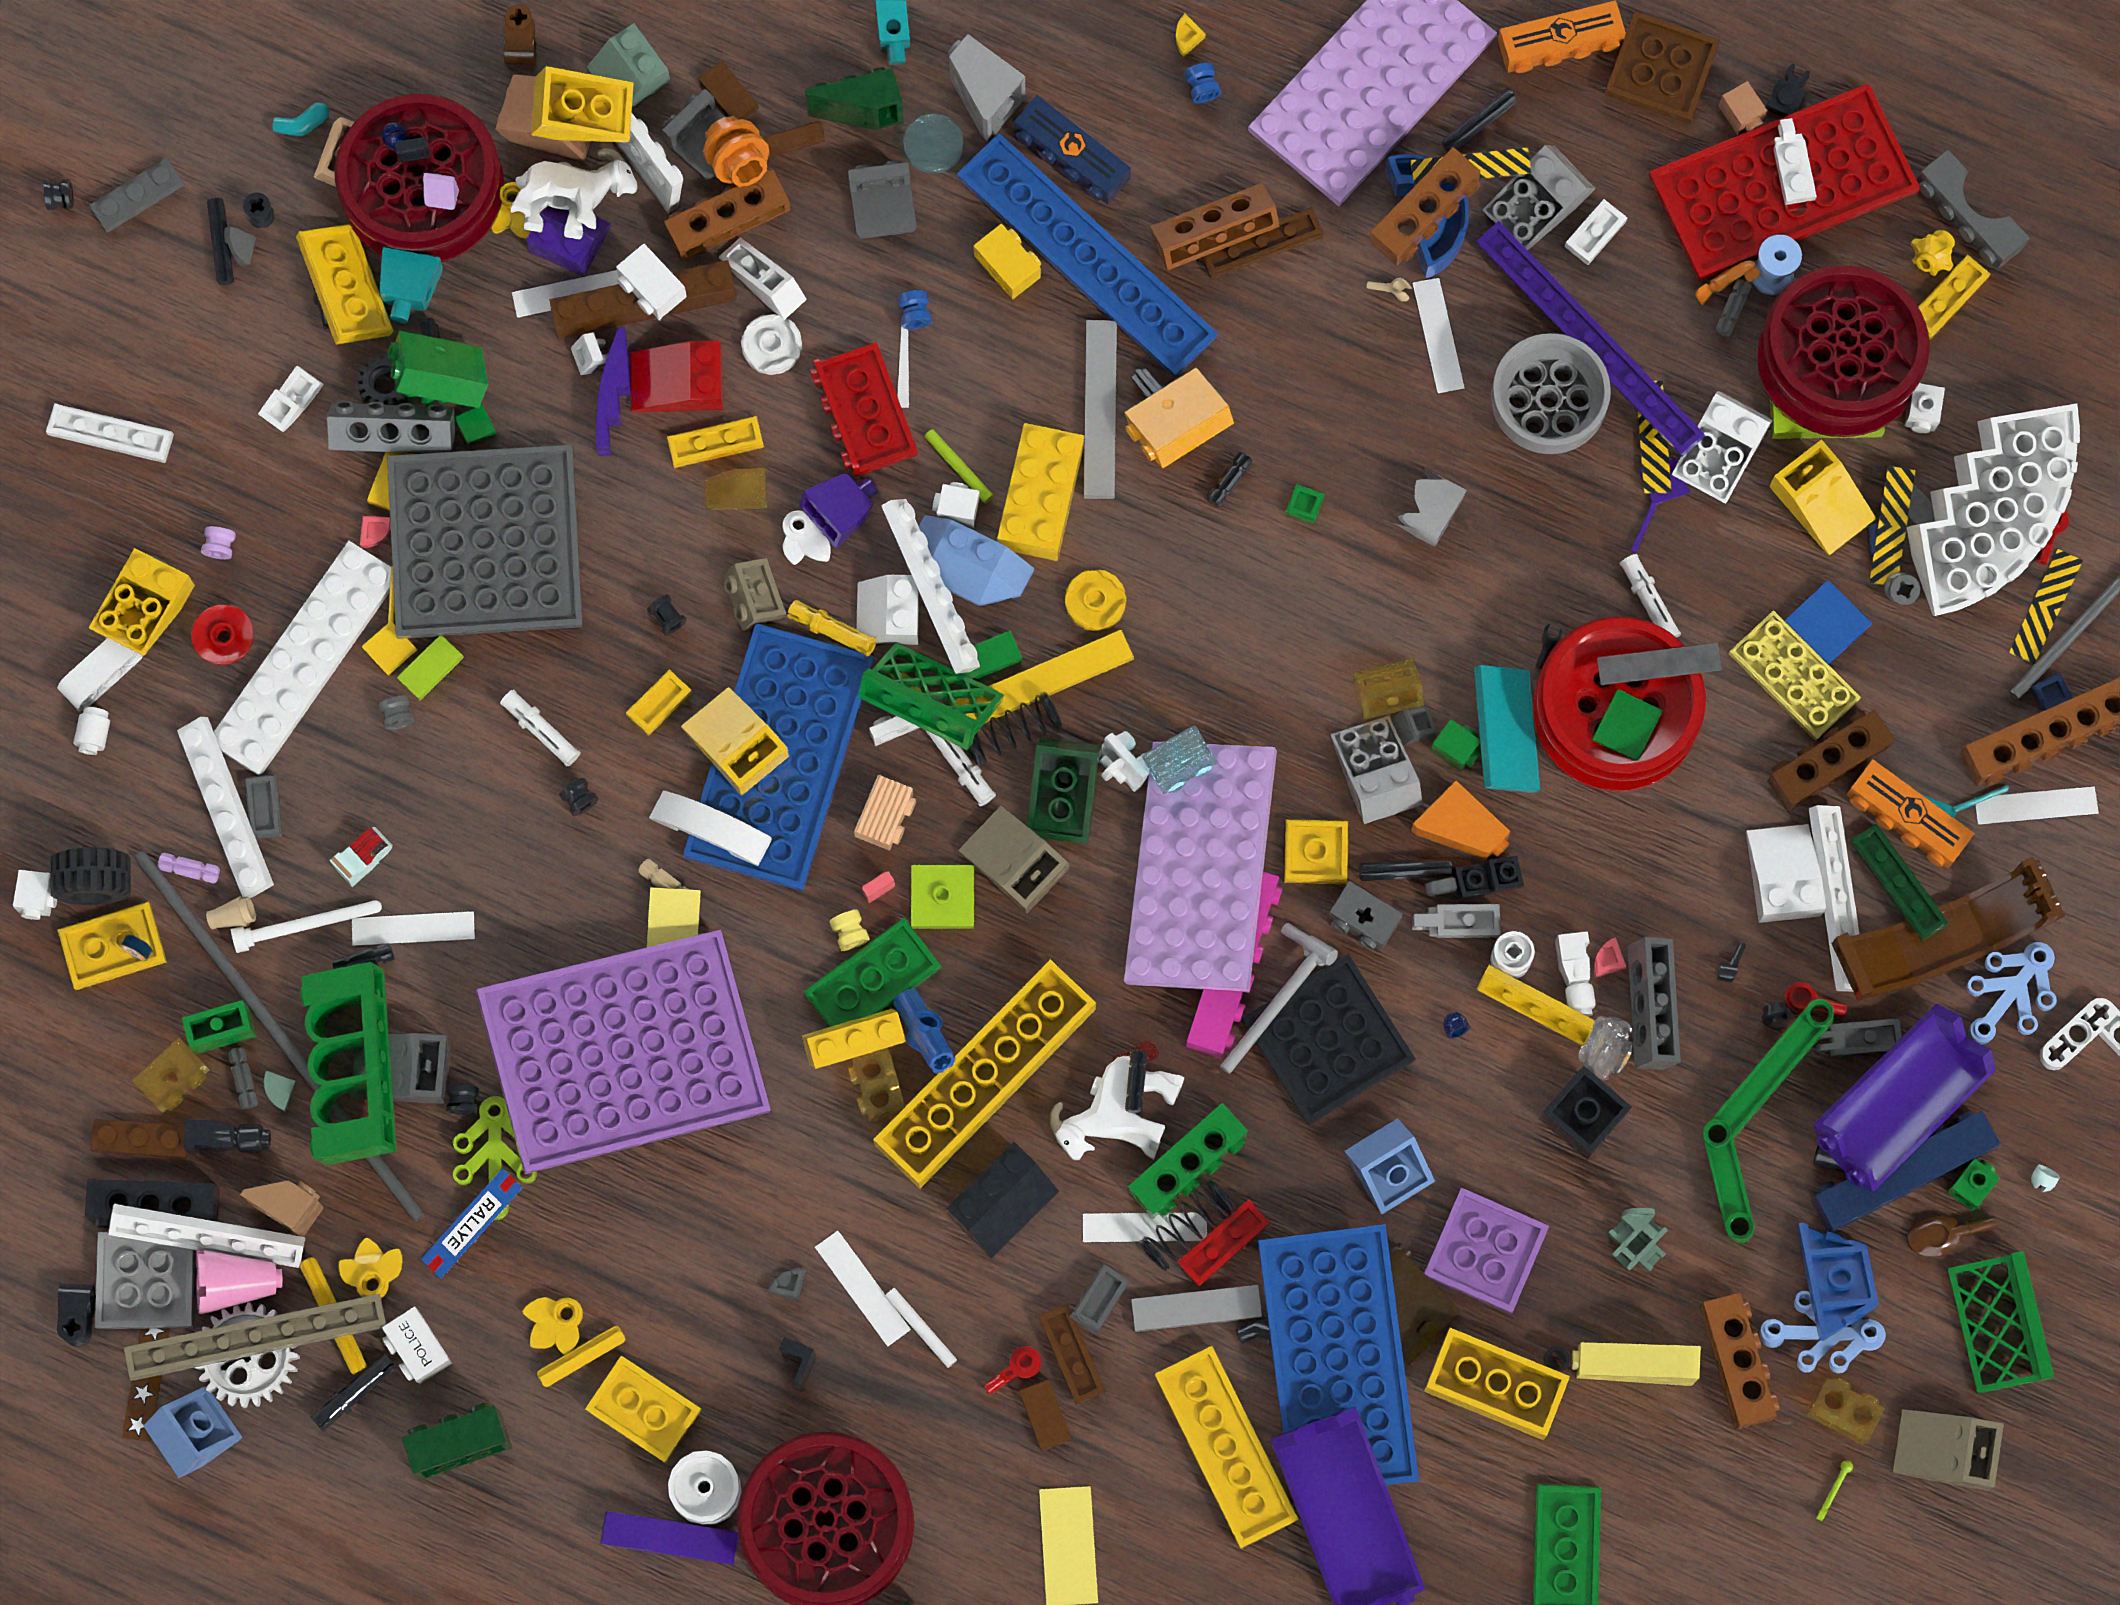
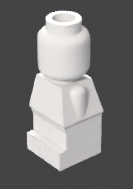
M1588 931L1561 934L1557 936L1555 946L1558 969L1566 986H1568L1565 990L1567 1006L1587 1017L1592 1016V1009L1595 1007L1596 1002L1593 986L1588 983L1590 980V964L1586 954V947L1589 944Z

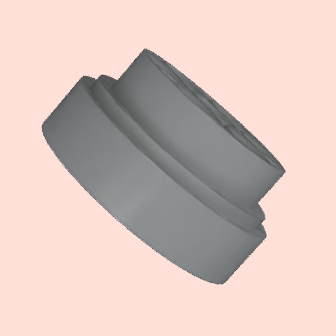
M1561 334L1535 335L1513 346L1499 363L1491 390L1493 414L1502 431L1519 446L1542 454L1568 452L1586 443L1601 426L1610 401V380L1602 360L1583 342ZM1558 372H1563L1569 376L1570 380L1560 382L1554 375ZM1526 373H1534L1538 376L1539 381L1529 382L1525 379L1524 375ZM1574 397L1582 398L1586 405L1577 407L1572 404L1571 399ZM1519 398L1525 403V406L1515 408L1510 404V400ZM1550 398L1556 405L1548 408L1543 406L1540 400ZM1535 423L1540 426L1541 431L1539 433H1531L1527 430L1526 425ZM1567 423L1572 428V431L1563 433L1558 430L1556 425Z

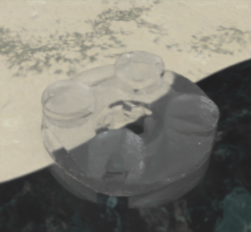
M1599 1016L1594 1021L1593 1030L1586 1044L1579 1051V1061L1583 1062L1584 1066L1601 1080L1610 1079L1607 1077L1610 1073L1618 1074L1626 1065L1632 1051L1633 1042L1628 1041V1032L1633 1034L1631 1025L1614 1016L1608 1018Z

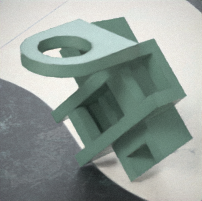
M1631 1208L1624 1210L1621 1222L1608 1232V1236L1619 1246L1612 1256L1628 1271L1638 1263L1646 1272H1649L1653 1269L1655 1263L1666 1255L1656 1243L1668 1229L1666 1227L1661 1229L1652 1220L1655 1216V1209ZM1621 1252H1622L1631 1262H1629V1261L1621 1254Z

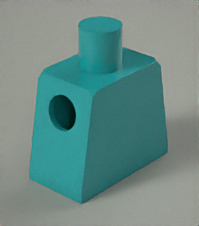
M875 0L880 51H887L889 65L906 63L905 49L910 48L906 0ZM891 30L899 31L897 34H890L889 32Z
M383 247L380 296L383 303L392 305L391 320L398 323H407L411 309L419 311L427 309L443 271L440 257Z

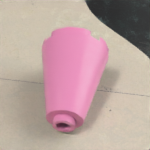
M196 1250L198 1314H207L276 1295V1288H282V1269H276L274 1262L208 1250Z

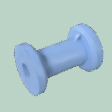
M1774 235L1762 243L1758 259L1754 262L1755 266L1761 271V275L1752 281L1754 287L1761 293L1770 296L1779 295L1793 281L1794 272L1798 269L1802 259L1800 246L1794 239L1786 235Z

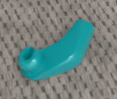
M316 102L296 118L275 117L273 120V131L293 136H305L328 118L329 108L324 103Z

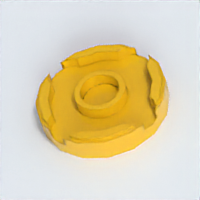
M1105 570L1081 572L1072 579L1066 589L1065 606L1068 616L1076 625L1085 630L1101 631L1111 628L1121 619L1125 611L1126 595L1123 584L1115 575Z

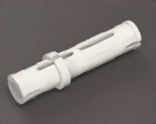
M1633 554L1622 560L1619 564L1632 584L1631 590L1633 594L1639 596L1652 622L1669 631L1676 638L1679 637L1681 632L1678 630L1653 585L1655 580L1653 577L1648 576L1638 555Z
M514 689L503 697L500 704L519 720L518 725L523 729L527 728L566 767L570 766L579 757L581 752L574 748L539 715L540 710L537 707H531Z
M926 731L958 774L960 784L962 786L966 785L979 806L990 802L996 795L980 775L982 771L978 765L974 766L961 747Z

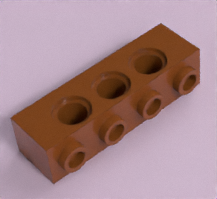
M1453 147L1370 232V244L1396 266L1403 259L1405 261L1411 259L1418 250L1417 245L1424 238L1428 240L1436 233L1439 228L1437 224L1444 217L1449 219L1460 206L1458 203L1465 195L1470 197L1476 192L1480 186V169ZM1444 183H1451L1456 188L1453 191L1447 192L1442 190L1440 186ZM1429 204L1432 205L1435 208V210L1430 213H1425L1420 210V207L1422 205ZM1405 225L1411 226L1414 232L1403 234L1399 231V228Z
M772 169L765 172L756 183L741 188L735 184L730 185L722 191V194L714 198H703L695 204V207L689 210H679L672 213L668 220L664 221L666 233L681 262H684L791 209L789 199ZM751 196L761 198L760 202L754 205L746 203V200ZM724 209H730L734 212L727 218L718 215ZM697 222L706 224V227L700 231H695L691 228Z
M1263 183L1150 226L1155 249L1167 270L1280 227L1276 205Z
M1736 1293L1703 1302L1699 1307L1735 1429L1775 1419L1777 1417L1776 1411L1780 1409L1775 1392L1770 1393L1766 1380L1770 1379V1373L1766 1361H1761L1757 1349L1761 1348V1343L1757 1331H1752L1748 1318H1752V1313L1748 1300H1742L1741 1293ZM1726 1322H1734L1738 1325L1740 1329L1738 1337H1730L1725 1333L1724 1324ZM1741 1352L1748 1357L1749 1365L1747 1368H1739L1735 1365L1733 1361L1735 1353ZM1751 1383L1756 1386L1758 1390L1756 1399H1748L1744 1396L1742 1391L1744 1384Z

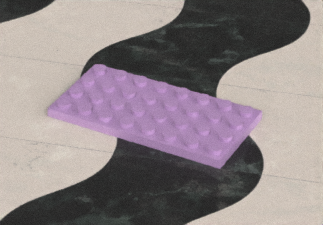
M1366 0L1250 124L1248 131L1336 205L1340 206L1496 38L1497 32L1458 0Z
M1153 742L1151 758L1155 765L1149 772L1124 976V982L1127 985L1249 992L1277 754L1275 747Z

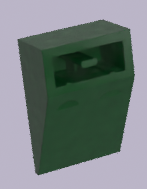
M879 67L872 69L865 75L857 77L856 75H847L838 82L830 84L825 82L816 83L810 89L804 90L809 117L871 130L904 123L902 98L893 68Z

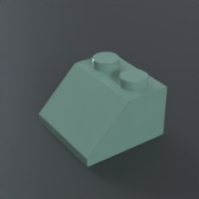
M635 23L610 38L587 66L591 75L634 82L632 108L671 83L667 67Z

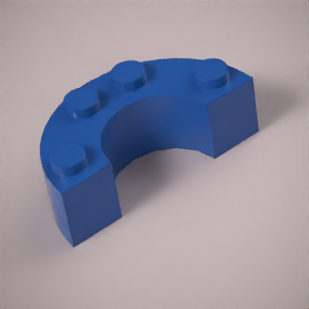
M1412 154L1388 157L1386 173L1395 197L1406 196L1415 187L1410 160L1426 159L1427 157ZM1444 183L1440 186L1442 190L1447 192L1453 191L1456 188L1451 183ZM1466 195L1458 203L1460 206L1449 219L1444 217L1437 224L1439 228L1436 233L1428 240L1424 238L1417 245L1418 250L1416 254L1425 279L1438 274L1452 263L1463 245L1469 219ZM1426 204L1432 212L1435 210L1432 205Z

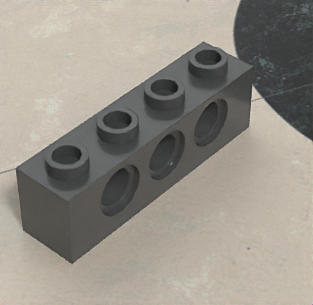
M339 401L331 403L327 415L328 449L404 453L452 452L455 443L454 407H445L441 404H433L428 407L415 406L411 403L384 405L381 402L353 404L350 401ZM354 422H362L367 427H359ZM392 423L396 425L397 428L392 429L387 427L385 424ZM422 424L425 425L428 429L422 430L419 429L416 425Z
M1644 937L1627 946L1635 1069L1664 1070L1681 1062L1673 939Z

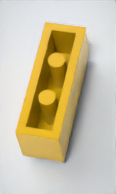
M893 1009L802 1035L809 1065L814 1069L906 1042L898 1012Z

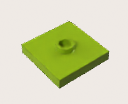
M911 865V927L913 929H974V865Z

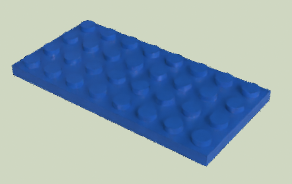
M755 624L734 692L785 744L789 757L742 796L712 763L700 803L752 826L770 836L772 840L758 866L735 857L729 851L689 834L683 858L798 891H804L863 700L858 698L862 675L868 668L872 669L875 661L874 656H865L857 651L761 624Z
M1386 1224L1258 1240L1282 1433L1356 1406L1385 1484L1392 1485L1419 1481Z

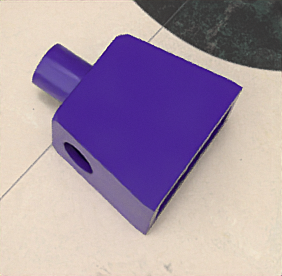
M841 474L804 491L799 507L835 548H838L868 518L873 507L872 501L869 498L877 493V489L868 478L856 484L848 474Z

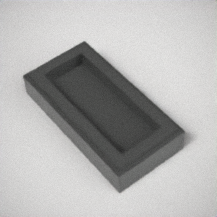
M277 775L245 778L248 819L256 840L283 837Z
M1103 1263L1069 1317L1096 1335L1130 1281Z

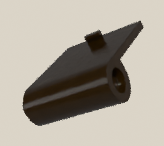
M1390 1243L1388 1247L1403 1361L1405 1365L1409 1366L1460 1310L1410 1260L1413 1254L1403 1244L1399 1243L1396 1246Z

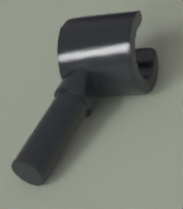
M1550 624L1544 628L1541 638L1543 646L1535 666L1536 668L1542 669L1552 647H1555L1562 636L1561 628L1558 636L1554 638L1547 634Z
M1739 942L1730 964L1720 963L1717 974L1718 981L1728 983L1734 981L1738 971L1739 960L1746 948L1745 943Z

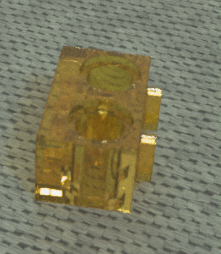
M889 1048L852 1058L854 1066L848 1067L852 1085L859 1084L862 1096L856 1097L861 1116L867 1114L869 1122L898 1115L905 1108ZM871 1063L878 1065L881 1069L880 1073L872 1078L863 1074L864 1067ZM879 1093L885 1094L889 1098L888 1104L881 1108L875 1107L871 1103L873 1096Z
M1840 1378L1825 1379L1806 1416L1864 1446L1869 1442L1885 1408L1878 1405L1880 1400L1865 1392H1862L1861 1395L1850 1390L1851 1385ZM1832 1393L1839 1398L1840 1406L1838 1409H1830L1826 1405V1394ZM1859 1408L1867 1412L1869 1421L1866 1425H1861L1855 1421V1409Z

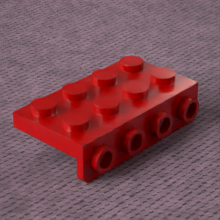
M877 342L821 362L819 358L813 360L814 369L810 370V374L815 387L821 386L824 396L820 397L825 414L831 413L834 424H831L830 427L835 441H842L845 451L840 452L846 470L852 468L854 476L858 477L918 456L917 447Z

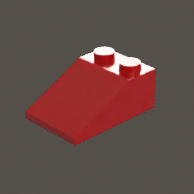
M720 340L688 341L631 352L632 413L723 410V351Z

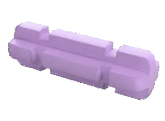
M162 853L158 861V868L162 871L171 873L173 870L175 874L198 880L202 878L210 883H216L220 874V869L216 865L207 863L205 866L202 864L203 862L180 856L175 858L174 855Z

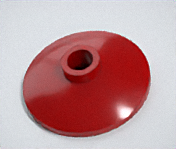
M216 605L206 609L197 617L192 628L191 638L196 652L205 661L215 665H228L239 661L248 653L253 643L254 629L249 617L241 609L231 605ZM227 633L230 635L227 642L219 641L222 634Z

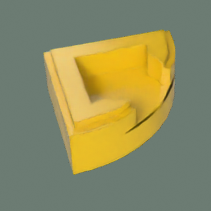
M1186 14L1180 18L1175 35L1177 48L1184 57L1206 36Z

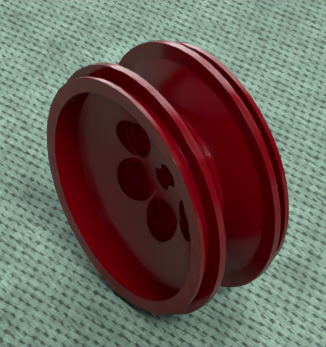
M408 94L390 98L375 105L362 114L347 131L338 149L335 162L336 191L346 218L360 240L381 256L383 247L440 257L441 263L454 259L469 251L486 236L501 210L500 190L504 186V175L493 138L486 126L474 113L463 105L445 97L432 94ZM426 137L432 157L401 162L396 152L395 142ZM441 153L450 154V157L445 161L436 160L437 156ZM389 158L397 159V162L392 166L383 165ZM422 171V175L414 177L413 173ZM424 173L453 176L455 178L459 192L456 206L453 210L426 205L420 207L413 205L417 199L424 198ZM396 186L400 188L394 195L386 194L390 187Z
M1841 265L1820 268L1792 281L1773 302L1758 340L1757 368L1765 392L1782 414L1799 426L1831 437L1865 435L1893 422L1910 404L1912 393L1921 382L1928 365L1930 354L1929 332L1925 319L1911 296L1900 285L1885 275L1858 266ZM1838 314H1846L1850 317V320H1844ZM1812 328H1821L1825 333H1816ZM1865 328H1873L1878 334H1870ZM1820 355L1826 362H1819L1813 356ZM1867 356H1874L1879 362H1871L1867 359ZM1841 370H1848L1853 376H1845Z
M813 1432L797 1436L771 1450L754 1468L748 1477L739 1501L737 1516L738 1536L743 1554L757 1578L768 1590L791 1605H862L882 1593L903 1568L914 1536V1511L903 1477L891 1460L878 1448L858 1437L844 1433ZM837 1480L843 1485L841 1494L836 1497L826 1495L825 1486L829 1481ZM802 1489L808 1490L811 1493L810 1502L805 1506L796 1505L793 1501L795 1493ZM854 1503H861L866 1507L865 1515L859 1520L851 1519L848 1516V1509ZM830 1513L833 1514L834 1523L831 1527L823 1525L820 1528L817 1525V1518L820 1514L825 1516ZM792 1521H798L803 1525L802 1534L797 1538H790L785 1534L786 1526ZM850 1534L857 1538L858 1544L853 1551L846 1552L840 1548V1540L845 1535ZM822 1544L826 1547V1555L822 1560L814 1561L809 1558L808 1551L812 1545Z

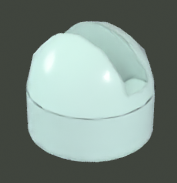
M2039 1164L2032 1174L2031 1183L2036 1189L2042 1185L2041 1192H2047L2056 1186L2060 1177L2050 1168Z

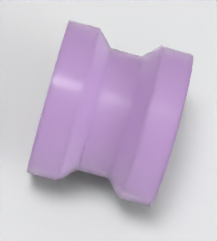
M206 527L204 532L206 543L202 545L201 553L211 558L231 559L232 550L230 546L235 540L236 533L222 527Z

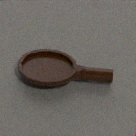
M1929 1216L1912 1226L1908 1232L1907 1243L1910 1249L1917 1255L1931 1258L1940 1257L1955 1250L1961 1243L1963 1236H1971L1974 1233L1996 1229L1998 1224L1995 1216L1970 1222L1966 1221L1961 1224L1948 1216Z

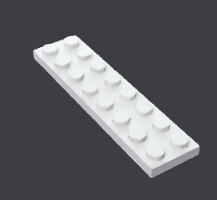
M351 541L347 542L214 731L222 753L256 775L261 776L390 593L391 567Z

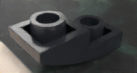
M1517 856L1490 859L1485 863L1455 867L1452 870L1453 878L1456 880L1458 900L1501 893L1524 886Z

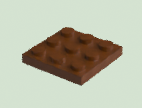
M1635 11L1606 87L1605 95L1690 124L1720 40Z

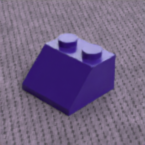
M548 206L540 214L543 220L542 232L531 231L526 239L530 253L584 277L605 239L611 223L596 217V229L588 228L582 223V238L580 240L564 236L569 210Z

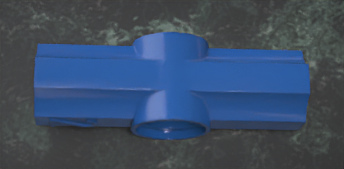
M906 989L903 993L898 994L893 1004L909 1030L906 1042L910 1047L921 1052L933 1073H943L944 1070L953 1066L956 1058L940 1031L943 1024L942 1018L937 1013L928 1010L916 989Z

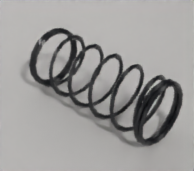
M1043 692L1035 697V706L1039 719L1026 703L1021 702L1020 714L1023 725L1012 711L1008 709L1005 711V721L1009 734L995 717H991L989 721L994 742L983 727L980 728L999 756L1002 753L996 739L992 719L1000 726L1013 748H1017L1009 725L1007 712L1016 720L1030 742L1032 741L1022 705L1032 714L1045 735L1047 734L1037 698L1042 701L1054 727L1057 729L1062 727L1059 714L1047 692ZM977 732L975 736L978 746L973 739V743L968 750L975 763L981 766L984 763L986 764L987 761Z
M1209 1179V1181H1206V1185L1215 1202L1202 1192L1195 1191L1194 1193L1195 1200L1202 1213L1189 1203L1182 1202V1211L1189 1224L1179 1216L1169 1214V1222L1176 1235L1167 1228L1156 1225V1233L1164 1247L1150 1237L1144 1236L1140 1240L1141 1247L1163 1271L1169 1269V1264L1149 1241L1158 1246L1174 1262H1177V1259L1163 1240L1158 1228L1166 1231L1186 1250L1190 1251L1189 1246L1176 1229L1171 1216L1187 1226L1197 1237L1203 1239L1189 1218L1184 1205L1190 1207L1213 1228H1216L1199 1202L1197 1194L1210 1201L1226 1217H1229V1214L1225 1209L1231 1213L1236 1211L1233 1201L1213 1180Z

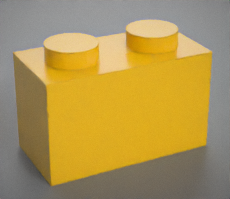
M1001 223L973 245L974 256L1013 300L1041 278V262L1032 251L1028 253L1020 245L1022 243L1020 237L1013 229L1007 230Z

